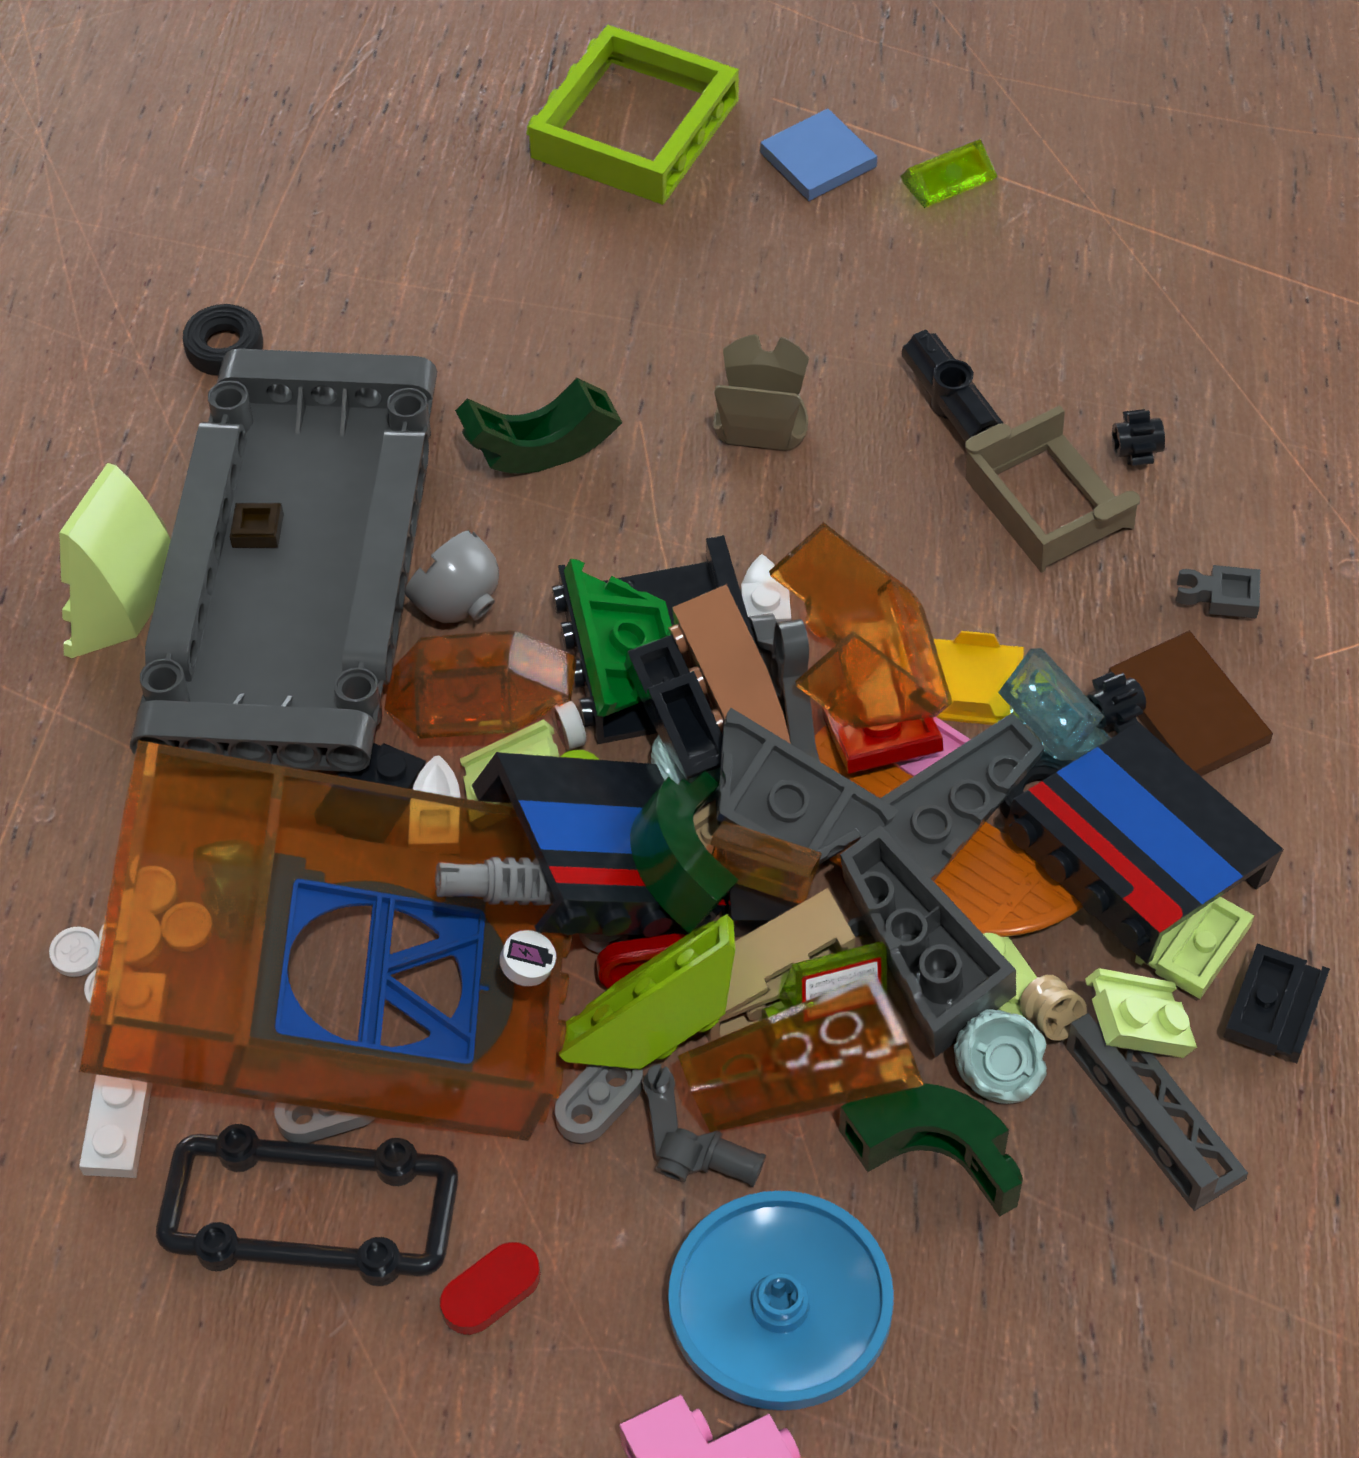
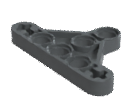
M773 613L749 616L748 619L756 646L768 669L784 714L790 742L793 746L820 761L815 743L808 685L809 642L804 622L801 619L777 622Z

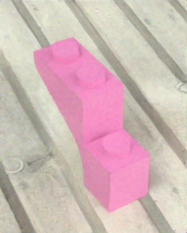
M682 1394L620 1424L621 1445L628 1458H801L798 1447L787 1428L778 1430L770 1414L713 1441L712 1433L702 1412L699 1409L690 1412Z

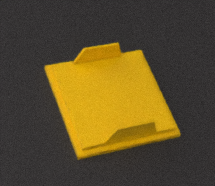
M960 631L954 640L929 638L923 699L930 713L940 720L994 725L1012 712L1019 719L1024 647L1000 645L995 634Z

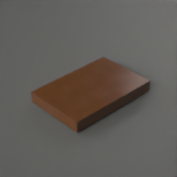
M1190 630L1109 668L1108 673L1113 672L1115 676L1124 673L1126 679L1133 678L1140 684L1146 697V709L1143 711V714L1138 715L1139 719L1156 738L1200 776L1214 771L1271 742L1272 731Z

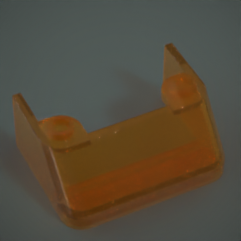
M823 522L769 570L770 576L803 600L807 612L805 621L811 631L819 638L824 639L828 637L836 644L835 647L795 680L797 688L828 709L830 715L838 724L843 727L850 725L853 728L860 729L938 716L952 704V698L926 613L919 599L907 586Z

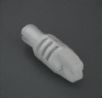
M491 857L489 860H485L484 864L471 865L442 862L437 864L435 876L437 897H483L484 902H488L490 905H498L500 901H503L504 905H513L515 901L519 905H529V902L532 901L533 905L542 906L553 904L555 901L537 858L533 862L529 858H520L516 862L515 858L506 857L504 862H502L499 857Z

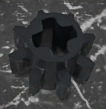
M1145 409L1124 411V422L1114 423L1112 426V444L1116 457L1126 456L1127 465L1132 464V466L1154 464L1153 453L1163 452L1165 449V431L1162 420L1160 418L1150 419V411H1145Z
M1110 672L1092 680L1095 690L1089 692L1086 696L1085 709L1094 726L1099 729L1105 728L1107 733L1115 730L1119 734L1138 722L1136 716L1143 714V711L1146 709V697L1142 687L1135 679H1126L1124 673L1115 676L1113 672Z

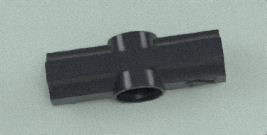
M923 330L913 334L908 343L902 346V358L931 395L932 410L938 416L949 419L965 442L969 438L997 424H1004L973 383L974 372L971 366L964 361L955 359L936 333H929L927 330Z

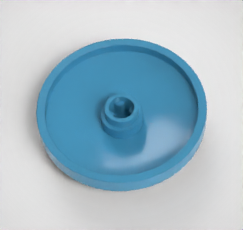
M765 1191L749 1194L722 1205L700 1221L690 1232L677 1253L672 1267L668 1293L669 1314L673 1334L684 1358L692 1369L712 1388L735 1401L749 1406L768 1410H795L812 1407L843 1394L859 1382L873 1367L889 1335L893 1315L894 1291L889 1265L884 1253L875 1238L858 1219L836 1204L820 1197L794 1191Z

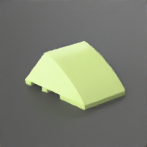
M107 463L59 532L61 582L70 585V598L62 609L63 620L71 622V638L63 643L64 656L70 658L136 638L154 611L171 541L164 521L153 510L138 488L116 465Z

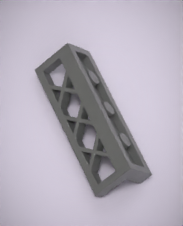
M1089 1013L1071 1023L1066 1049L1193 1211H1196L1246 1180L1248 1175L1246 1169L1151 1052L1128 1049L1125 1060L1115 1046L1106 1045L1100 1024L1096 1023ZM1133 1055L1139 1062L1132 1061ZM1138 1075L1150 1077L1159 1087L1158 1100ZM1165 1095L1170 1100V1102L1164 1101ZM1171 1116L1184 1118L1192 1128L1190 1140ZM1197 1137H1199L1203 1143H1198ZM1203 1157L1217 1159L1227 1174L1219 1178Z

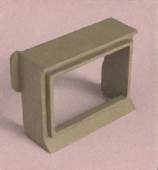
M1060 405L1012 429L1006 424H997L969 438L965 444L967 450V482L1041 573L1045 571L1046 566L1123 527L1134 529L1137 506L1140 503V496L1134 491H1126L1115 496L1063 435L1065 411ZM1046 450L1095 507L1094 511L1048 534H1045L998 476V474Z

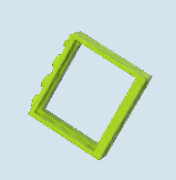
M607 25L597 38L590 41L587 51L580 61L570 67L567 77L560 87L550 93L546 105L539 114L534 115L530 119L526 135H529L531 158L664 205L738 102L739 69ZM612 63L702 94L654 161L562 129Z

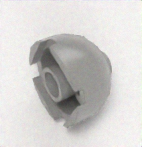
M468 530L456 535L438 548L431 555L435 562L430 566L427 573L419 567L405 590V595L413 604L433 620L441 623H457L469 616L474 620H478L495 603L491 595L497 588L500 570L497 560L488 546L474 531L471 534Z

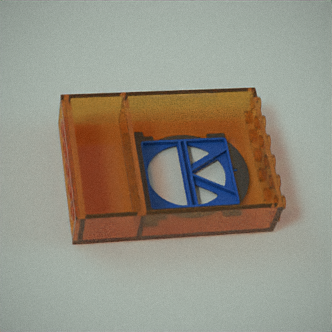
M138 740L125 799L79 1072L529 1141L538 1122H546L550 1100H558L562 1089L563 1068L555 1066L556 1051L560 1052L562 1050L566 1035V1021L559 1019V1004L563 1005L565 1003L569 987V974L561 971L562 958L566 959L569 954L572 935L540 933L549 939L555 949V964L544 982L535 986H522L512 982L503 973L500 966L501 951L512 934L522 930L537 932L535 925L552 904L537 906L533 905L532 901H530L529 905H519L515 901L513 905H504L503 901H500L498 905H490L488 902H484L483 897H437L435 876L439 862L476 865L484 864V861L489 860L491 857H499L502 862H504L506 857L515 858L516 862L520 858H529L531 862L534 861L536 856L513 807ZM372 906L358 1041L345 1040L317 1024L298 1003L288 979L290 949L299 933L318 917L341 908ZM394 910L424 923L439 938L390 954ZM448 956H454L461 976V996L456 1011L449 1018L390 975ZM385 1000L430 1032V1036L403 1046L389 1047L380 1045Z

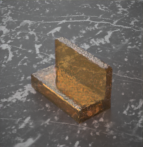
M723 821L713 833L710 845L714 846L711 855L739 879L737 884L797 904L809 898L821 859V852L727 821Z

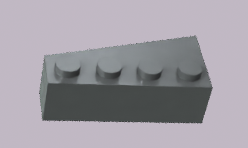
M881 824L840 854L844 883L935 1058L956 1042L959 1031L963 1030L967 1021L977 1017L984 1010H998L1016 996V969Z

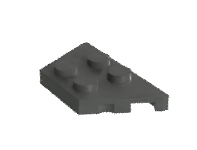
M730 708L727 712L723 726L717 820L803 873L808 872L849 848L880 824L883 827L888 825L899 810L733 708Z

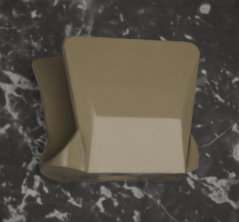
M757 334L737 339L723 348L724 364L729 386L718 385L714 390L717 409L713 419V427L718 438L726 444L785 451L799 445L808 430L807 410L799 394L809 357L799 346L784 337L779 338L773 351H765L761 347Z

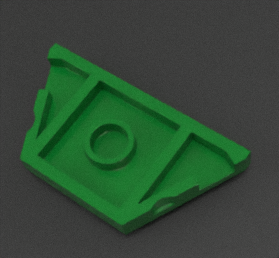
M570 559L564 569V574L598 716H607L642 702L624 665L627 651L669 636L668 628L672 624L666 601L647 592L637 591L628 583L613 576L610 577L607 583L582 571L584 562L578 559Z

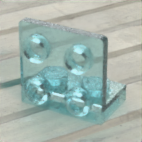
M1042 648L1030 649L998 692L1010 705V712H1013L1023 724L1028 725L1040 738V742L1045 746L1044 750L1059 761L1078 759L1111 739L1103 729L1096 727L1104 715Z

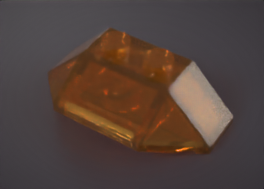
M515 630L421 637L393 667L384 708L391 717L399 721L419 739L513 733L542 717L555 705L560 707L571 701L577 661L574 655Z

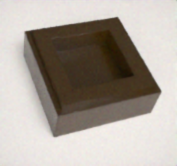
M236 503L230 532L232 548H278L284 516L282 503Z

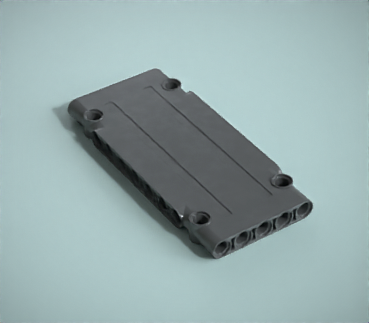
M233 349L225 353L217 383L208 393L209 420L208 422H201L198 426L145 646L146 666L143 667L140 673L143 695L130 740V749L137 757L146 761L162 763L346 772L360 771L370 764L375 729L383 717L381 705L383 685H389L392 676L405 590L408 583L428 467L429 439L431 436L429 418L438 372L436 366L430 360L424 357L405 355ZM236 503H282L284 516L278 548H232L230 532Z

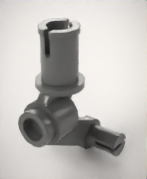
M662 1064L653 1065L644 1077L643 1086L649 1100L655 1154L657 1160H659L656 1170L666 1177L685 1182L688 1174L698 1171L708 1172L711 1168L754 1187L762 1170L766 1155L763 1153L759 1154L723 1139V1133L719 1131L697 1136L688 1130L678 1128L674 1076L666 1066L661 1068Z

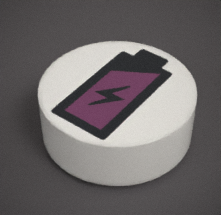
M567 699L551 705L552 718L565 749L569 751L585 745L586 732L575 704Z
M522 930L512 934L507 939L500 954V966L503 973L512 982L522 986H535L544 982L556 961L555 949L549 939L531 930Z

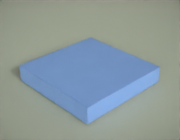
M829 109L821 111L760 142V153L808 201L877 167V155Z

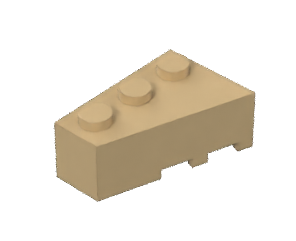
M829 888L735 941V955L726 1012L715 1026L704 1032L710 1046L762 1026L763 1008L770 1006L778 1009L789 1007L792 1000L802 997V978L804 976L854 964L855 936Z

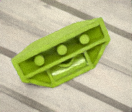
M726 914L716 921H711L695 929L587 1004L579 1015L570 1017L560 1025L559 1056L569 1063L642 1069L656 1059L662 1060L671 1055L680 1043L698 1031L705 1032L715 1026L726 1012L735 955L734 921Z

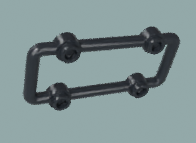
M232 1124L226 1127L219 1135L192 1134L183 1138L176 1145L156 1225V1238L159 1245L167 1252L197 1256L201 1265L211 1271H224L232 1267L237 1260L355 1270L359 1271L361 1278L366 1283L373 1286H385L396 1280L399 1275L427 1276L436 1272L443 1265L447 1253L458 1186V1170L447 1157L417 1153L413 1144L401 1138H391L383 1142L377 1149L258 1139L256 1132L251 1127L243 1124ZM196 1155L219 1157L221 1164L233 1172L247 1171L254 1167L258 1161L377 1171L379 1178L390 1186L406 1185L416 1175L436 1176L437 1182L425 1252L423 1254L399 1252L397 1245L385 1237H373L365 1241L359 1248L237 1237L235 1230L230 1225L222 1222L209 1223L197 1234L178 1232L194 1157Z

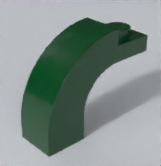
M576 378L552 402L530 413L520 415L502 414L468 398L455 410L464 427L462 430L463 436L473 447L482 451L489 467L501 472L518 474L540 472L571 462L594 449L623 423L607 392L579 378Z
M706 771L691 784L685 779H682L677 784L668 776L637 814L630 833L632 857L642 881L659 905L689 934L714 910L739 880L710 854L695 830L693 817L719 786V783Z
M902 1083L872 1090L841 1106L839 1132L867 1172L907 1152H937L952 1158L965 1168L999 1217L1018 1207L1023 1177L1014 1159L1010 1155L1005 1154L1009 1129L1001 1119L979 1101L959 1091L939 1085Z

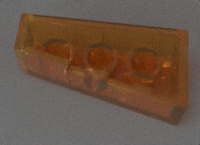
M875 972L678 1055L691 1093L710 1133L924 1085L909 1043Z

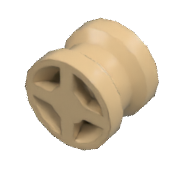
M1043 975L1033 980L1024 990L1020 1000V1011L1027 1020L1037 1025L1046 1037L1053 1041H1062L1068 1038L1071 1023L1087 1014V1005L1084 999L1076 992L1069 990L1066 983L1054 975Z

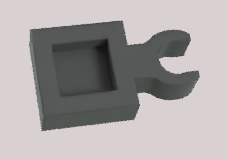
M1213 565L1211 576H1207L1196 570L1182 569L1178 574L1177 585H1187L1192 588L1178 587L1176 602L1183 605L1209 602V614L1257 618L1260 607L1261 570Z

